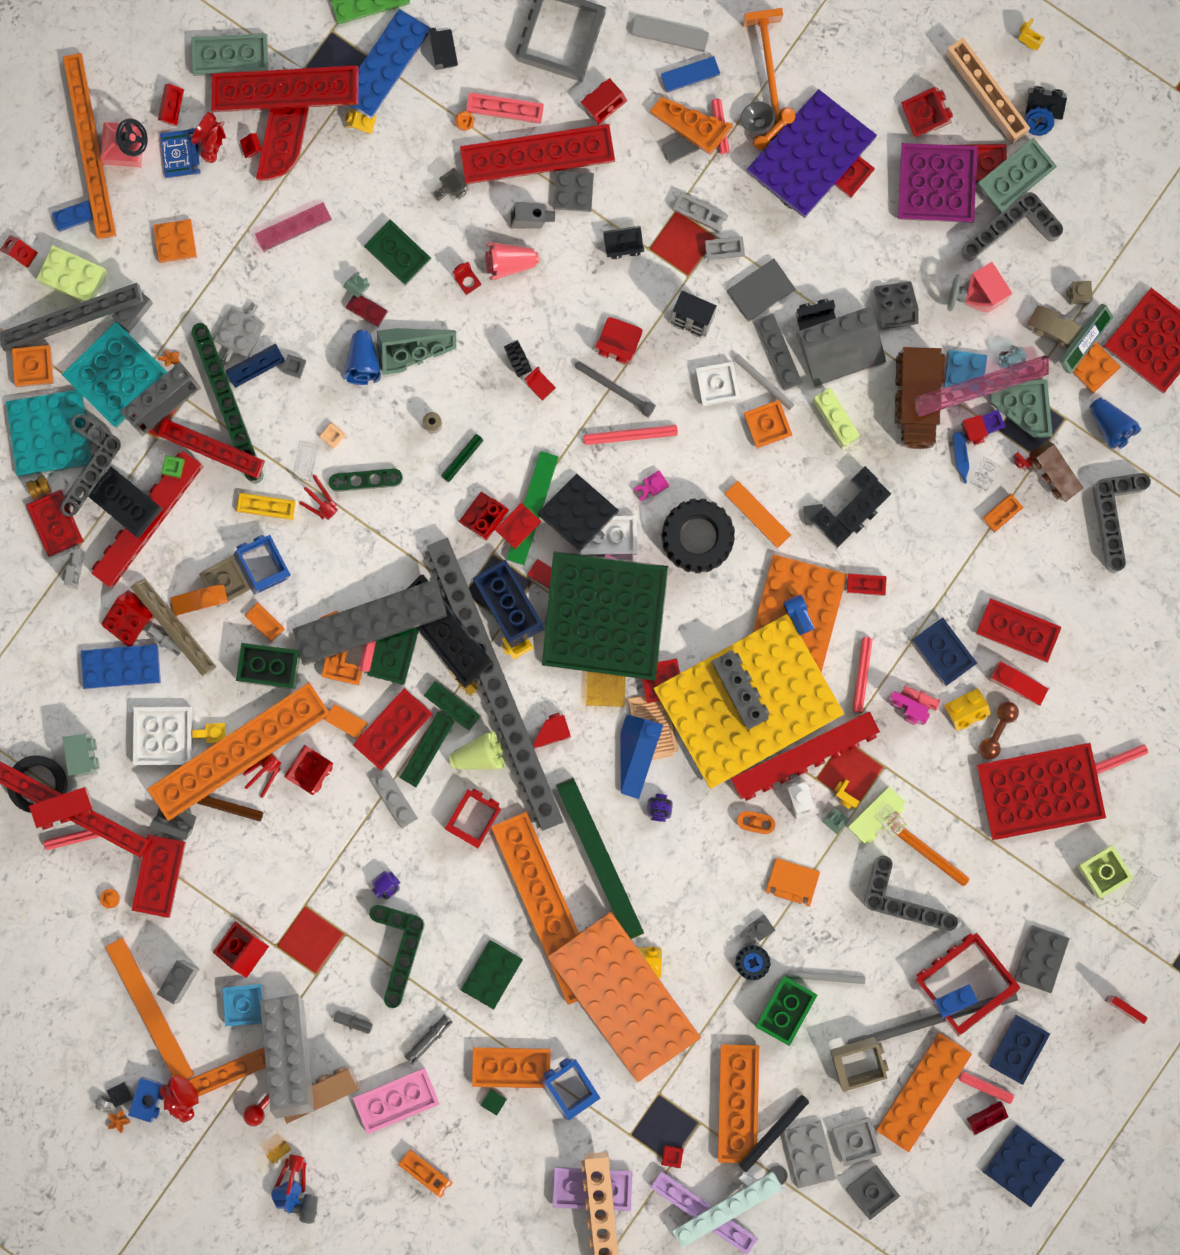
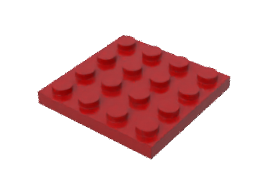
M1151 287L1105 344L1104 348L1162 394L1167 391L1180 374V309Z

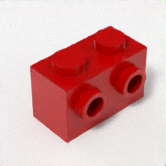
M609 78L602 82L592 93L587 94L581 101V104L599 125L628 100L619 87Z

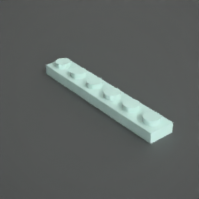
M772 1171L676 1227L672 1232L680 1246L684 1248L783 1190V1187Z

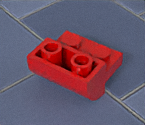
M481 491L461 517L459 523L475 533L479 538L487 541L509 509Z

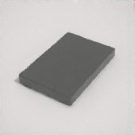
M774 258L729 288L727 292L749 322L794 292L796 288Z

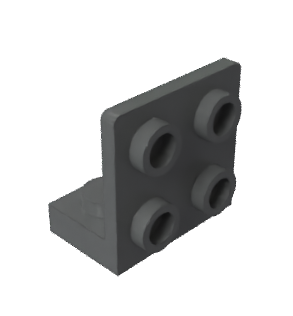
M911 281L874 287L880 311L881 330L919 324V308Z

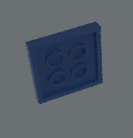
M1015 1125L985 1167L983 1173L1026 1205L1032 1207L1062 1165L1064 1159L1021 1127Z

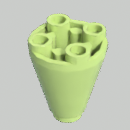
M495 731L483 734L449 755L450 764L453 769L497 770L505 767L501 753L504 752L503 744L501 741H497Z

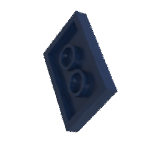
M943 617L912 639V642L945 686L977 664Z
M1015 1015L988 1066L1023 1085L1050 1033Z

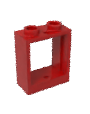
M473 788L472 791L467 789L445 830L479 849L502 809L498 807L499 802L492 798L489 800L482 798L483 793ZM470 796L495 810L478 840L453 826Z

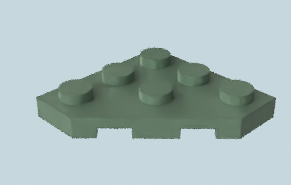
M1047 379L989 385L991 404L1031 438L1053 436Z

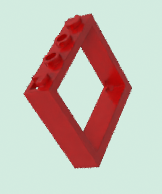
M977 932L974 935L970 933L962 939L963 943L958 947L954 945L946 951L948 955L944 958L939 956L931 963L933 965L928 970L924 968L916 974L918 978H916L915 983L938 1011L934 1000L937 998L924 982L975 943L1009 987L959 1026L951 1016L944 1018L958 1037L1021 988Z

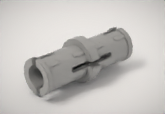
M154 625L146 633V636L159 643L160 647H165L176 656H179L182 652L168 634L166 635Z

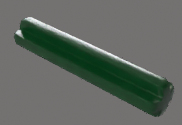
M478 434L472 437L441 475L446 482H450L482 444L483 438Z

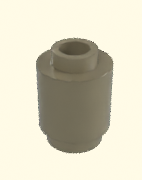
M429 412L423 417L422 423L428 433L435 434L441 430L442 420L437 413ZM430 420H436L435 424L430 425L428 422Z

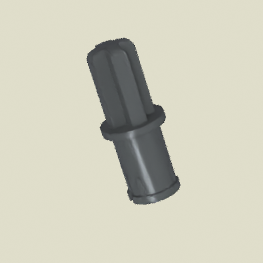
M337 1010L333 1021L349 1027L350 1030L353 1028L366 1034L371 1032L373 1026L372 1023L359 1019L356 1015L351 1016Z

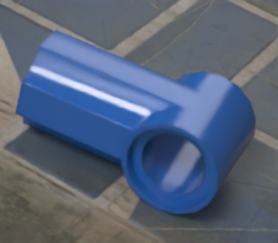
M801 594L783 602L786 612L792 618L799 636L815 629Z

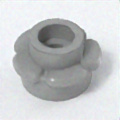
M99 1095L93 1101L96 1104L95 1108L101 1112L111 1110L112 1101Z

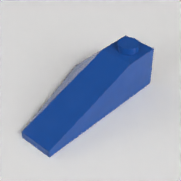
M626 714L620 732L621 794L636 799L640 798L663 728L662 724Z

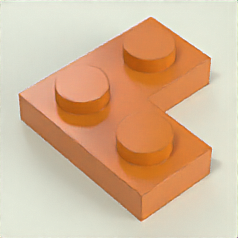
M346 651L325 659L321 677L359 686L363 671L359 670L358 665L345 663L348 653Z

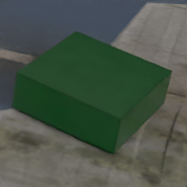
M490 1089L480 1106L497 1116L507 1098Z

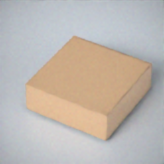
M330 422L319 435V438L334 449L346 434Z

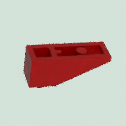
M1001 661L996 664L989 678V681L1041 706L1049 690L1047 687Z

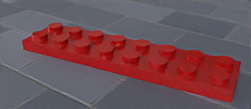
M338 66L212 73L211 111L232 112L358 105L359 67Z
M610 124L460 146L466 185L615 162Z

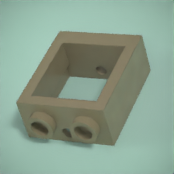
M875 1037L830 1050L839 1085L843 1092L888 1079L886 1071H889L886 1060H882L881 1056L884 1050L881 1042L878 1043ZM873 1048L878 1069L847 1078L841 1057Z

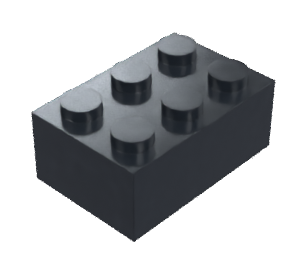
M681 291L672 311L671 322L674 323V327L680 330H684V328L690 330L691 334L696 337H706L715 317L717 305Z

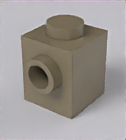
M1075 281L1067 287V298L1070 299V305L1089 304L1093 300L1091 281Z

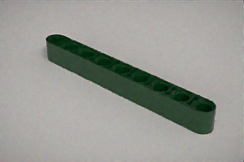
M197 323L192 327V336L235 448L244 452H251L252 455L257 457L211 332L204 323ZM205 329L206 334L203 337H198V330ZM212 347L213 350L209 355L203 354L204 348ZM218 364V371L210 372L211 365ZM219 382H225L226 386L224 389H216ZM226 399H231L232 405L228 408L223 407V402ZM232 417L239 418V422L236 425H230L229 422ZM244 434L246 436L245 441L237 443L236 437ZM262 470L259 478H250L248 474H245L249 482L256 484L262 481L264 474Z
M574 777L556 784L616 919L631 939L645 934Z

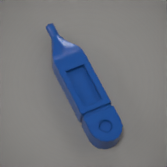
M956 432L953 435L956 467L963 478L964 484H967L969 459L964 433Z

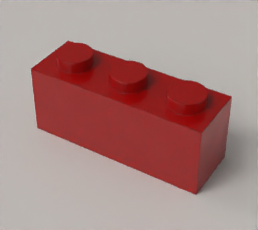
M83 787L30 805L29 808L36 828L41 827L42 830L54 827V822L60 821L63 824L72 821V816L78 814L79 817L91 814L90 810L94 809L88 788Z

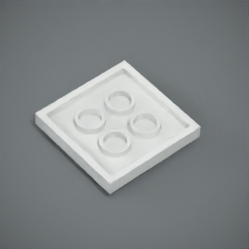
M134 707L133 765H184L192 759V707Z

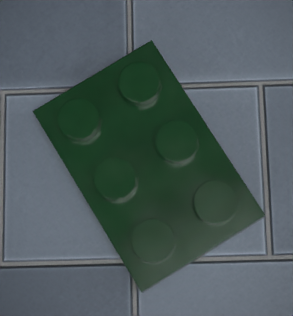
M391 219L364 245V248L405 286L431 260V257Z
M412 628L376 641L370 671L367 676L405 686L419 630Z
M489 940L461 991L494 1010L523 959Z

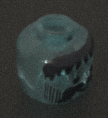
M1012 345L999 354L998 365L1002 371L1013 374L1026 365L1027 354L1022 347Z

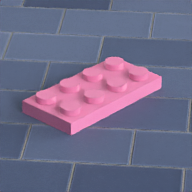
M426 1068L353 1098L367 1134L440 1104Z

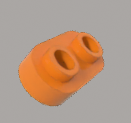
M743 811L737 817L738 826L746 831L769 834L775 829V820L769 815ZM744 817H748L750 819L749 824L743 823ZM763 821H767L769 823L768 828L762 827Z

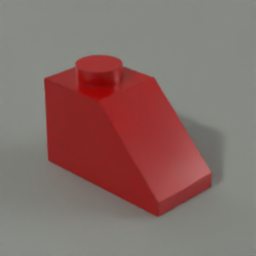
M560 713L549 715V719L545 721L533 744L534 749L571 738L565 715L560 716Z

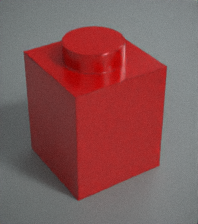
M982 415L974 416L961 422L968 445L973 443L976 446L985 442L984 439L988 437Z

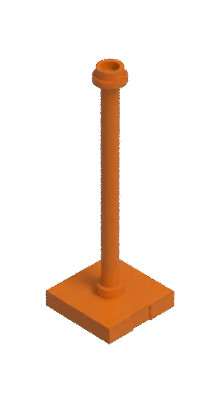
M782 8L745 13L742 19L743 27L758 25L761 29L771 106L775 113L774 125L781 118L779 116L780 108L768 25L781 22L783 17Z

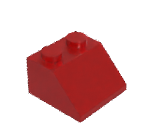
M235 921L213 953L232 970L247 978L265 954L269 945Z

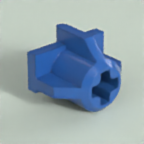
M287 1181L281 1186L274 1187L271 1197L277 1209H285L287 1213H292L294 1206L301 1204L298 1197L302 1188L296 1181H293L290 1194L286 1195Z

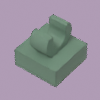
M359 272L353 274L343 286V288L357 298L370 286L368 279L361 278Z
M834 807L822 823L838 834L850 819Z

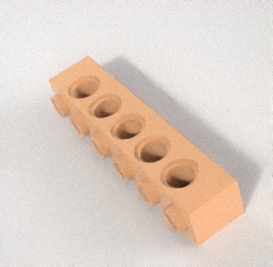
M608 1152L585 1154V1160L581 1161L582 1173L586 1172L587 1179L583 1180L584 1192L588 1191L589 1198L585 1199L586 1211L590 1210L591 1217L587 1218L588 1230L592 1229L593 1235L589 1237L590 1249L594 1248L595 1255H619ZM598 1171L602 1175L599 1178H594L591 1174ZM600 1190L604 1194L601 1197H596L593 1193ZM599 1209L606 1212L603 1216L595 1214ZM603 1228L608 1232L605 1235H600L597 1231ZM605 1247L610 1251L607 1254H602L599 1250Z

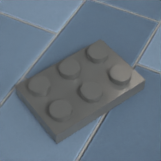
M1032 925L1014 978L1015 981L1052 993L1070 938Z

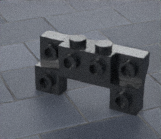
M866 466L851 479V482L861 492L836 517L824 506L811 519V522L836 548L853 532L858 534L864 528L862 523L867 518L872 520L878 513L876 509L891 495Z

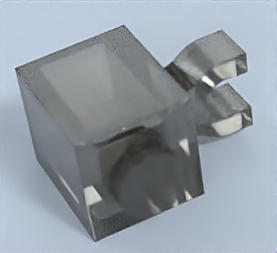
M453 168L439 178L442 187L433 192L437 202L447 194L454 201L456 198L459 200L467 194L468 185L457 170Z

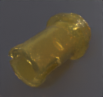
M455 679L466 691L465 694L470 697L479 690L478 684L472 683L469 687L464 688L459 680Z
M284 1140L273 1150H268L269 1153L266 1156L272 1164L278 1163V1160L292 1149Z

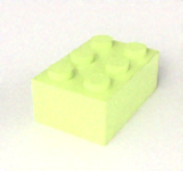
M52 245L36 280L43 286L77 301L84 302L97 297L108 272L101 266Z

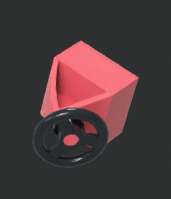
M132 118L125 119L120 123L104 122L100 156L104 165L141 168L142 155L148 143L145 127L138 120Z

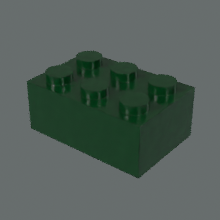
M241 643L236 681L238 683L295 690L300 651Z

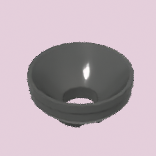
M753 102L746 106L741 114L743 128L753 135H761L768 132L775 123L774 110L765 102ZM756 120H765V124L763 126H755Z

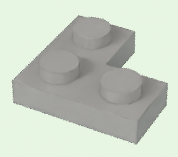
M74 549V553H71L69 557V564L71 566L67 565V569L63 570L62 581H64V585L72 589L78 590L85 555L83 550Z

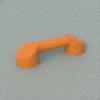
M782 108L779 113L781 119L765 135L761 134L754 137L753 145L756 149L764 150L770 144V140L786 123L790 124L795 120L796 115L792 108Z

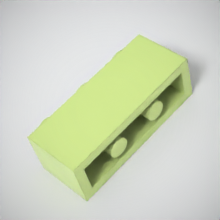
M831 387L813 398V403L842 449L860 438V434Z
M889 786L847 828L863 844L866 842L870 844L877 837L875 833L880 828L884 830L891 823L889 819L893 815L897 817L905 809L903 805L906 802Z

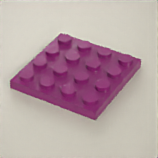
M901 143L898 220L974 223L978 146Z

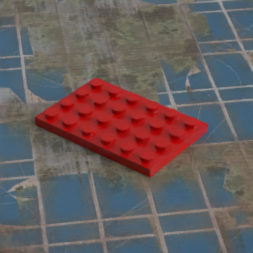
M1091 742L976 765L992 841L1106 818Z

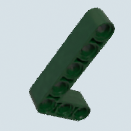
M375 905L369 912L370 918L373 921L404 930L384 996L385 1005L389 1008H396L402 1003L425 923L419 916L383 905ZM376 908H381L384 912L381 919H376L373 915ZM396 913L402 916V922L398 925L392 922V917ZM413 919H418L421 922V927L418 930H413L410 926ZM407 938L415 940L414 948L408 949L405 946ZM403 956L408 957L410 961L409 966L406 968L399 964V960ZM396 975H401L404 978L402 986L394 984V977ZM390 994L398 996V1003L396 1005L388 1002Z

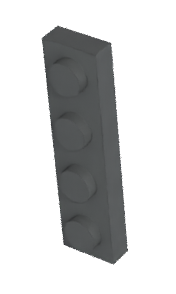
M774 313L756 320L755 322L784 391L801 385V378Z

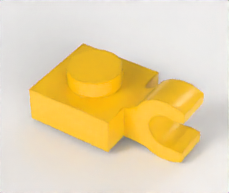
M225 723L206 724V730H192L193 739L206 738L207 744L217 743L226 737Z

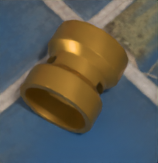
M44 475L39 476L35 481L30 480L26 482L27 489L33 500L39 498L43 493H51V488Z

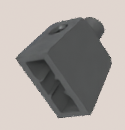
M515 202L510 210L511 229L542 228L545 222H555V211H545V204Z

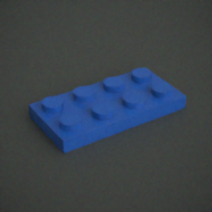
M158 644L81 650L83 689L161 683Z

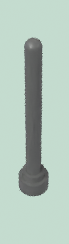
M581 362L575 363L576 369L639 407L642 414L647 418L654 411L656 405L651 401L643 402Z

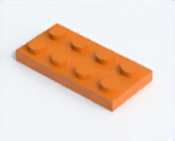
M473 1047L472 1087L544 1088L540 1080L544 1077L543 1074L550 1070L551 1049Z

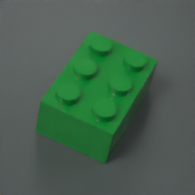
M782 975L759 1016L755 1027L790 1046L818 995Z

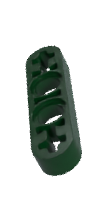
M394 468L337 473L330 476L328 484L335 492L396 487L402 483L403 475L400 470ZM386 473V477H391L392 473H396L400 478L396 479L395 483L392 479H386L387 484H383L384 477L382 474ZM373 474H378L381 477V481L376 485L370 482V477ZM348 476L347 482L349 487H346L345 483L339 484L338 488L332 484V482H335V478H339L340 481H346L344 477ZM352 477H361V484L353 486L351 484Z

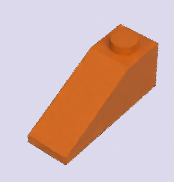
M215 585L170 597L175 616L228 603L224 585Z

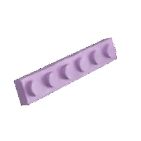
M662 1171L650 1186L651 1189L692 1217L712 1207ZM732 1220L713 1230L714 1233L746 1255L758 1240L757 1237Z

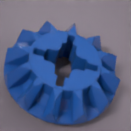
M1037 107L1033 110L1030 109L1025 114L1024 120L1030 127L1028 131L1030 134L1042 136L1052 130L1054 117L1047 108ZM1042 116L1043 123L1040 122L1036 126L1035 119H1039Z

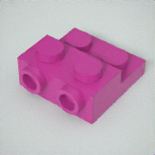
M896 691L892 692L887 700L891 702L890 705L898 710L904 708L901 716L905 717L904 721L911 725H924L930 716L927 713L928 707Z

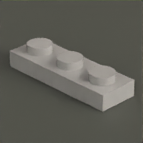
M388 770L371 779L401 829L418 819Z

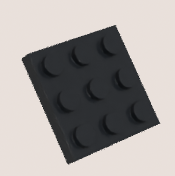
M576 474L538 512V516L580 552L619 513V510L582 477Z

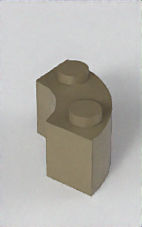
M1037 305L1027 324L1033 330L1032 333L1039 337L1045 336L1056 342L1058 347L1066 350L1083 327L1069 318L1065 321L1056 316L1058 312Z

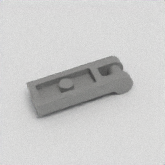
M682 192L672 210L718 233L721 232L722 224L728 218L726 213ZM712 215L717 217L715 222L710 220Z

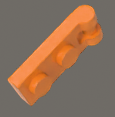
M411 1149L398 1164L439 1198H442L445 1194V1189L453 1184L449 1178ZM436 1179L441 1181L438 1187L433 1184Z

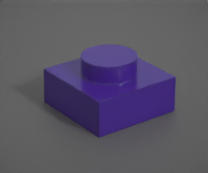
M999 410L982 416L988 435L1006 427Z

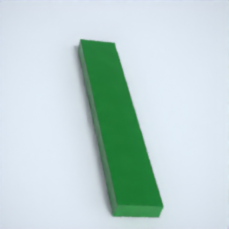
M540 451L524 501V506L537 518H540L538 512L544 506L559 456ZM536 529L516 550L510 546L506 558L507 561L525 566Z

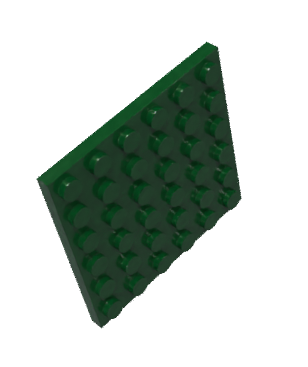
M554 551L542 666L655 681L657 677L669 566Z

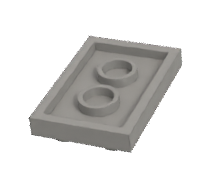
M821 1121L784 1131L798 1188L836 1179Z

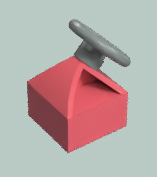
M990 262L971 275L967 288L960 286L961 275H955L947 309L952 311L957 300L966 303V305L978 311L989 313L1007 302L1013 293L993 262Z

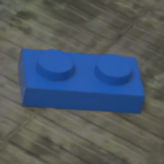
M88 201L52 213L58 232L94 220Z
M970 984L935 999L934 1003L943 1019L978 1003V1000Z

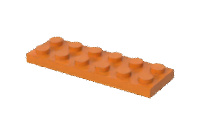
M938 1033L876 1131L907 1152H910L972 1054L941 1033Z
M720 1044L719 1163H740L757 1144L759 1045Z

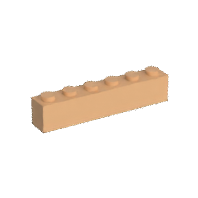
M964 37L951 45L946 51V56L1009 142L1013 144L1025 136L1030 127Z

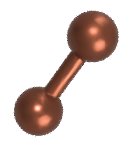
M1004 702L998 707L997 715L1000 721L992 737L984 739L979 745V752L985 759L991 760L998 757L1001 751L998 740L1006 724L1014 722L1019 716V709L1012 702Z

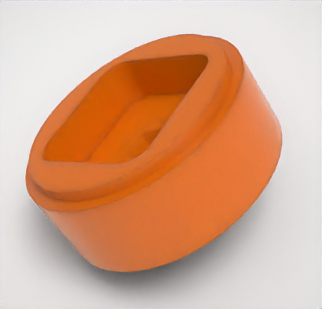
M467 111L459 112L454 119L455 126L462 131L471 129L474 125L473 115Z
M107 889L102 892L100 902L105 908H115L120 903V895L114 889Z

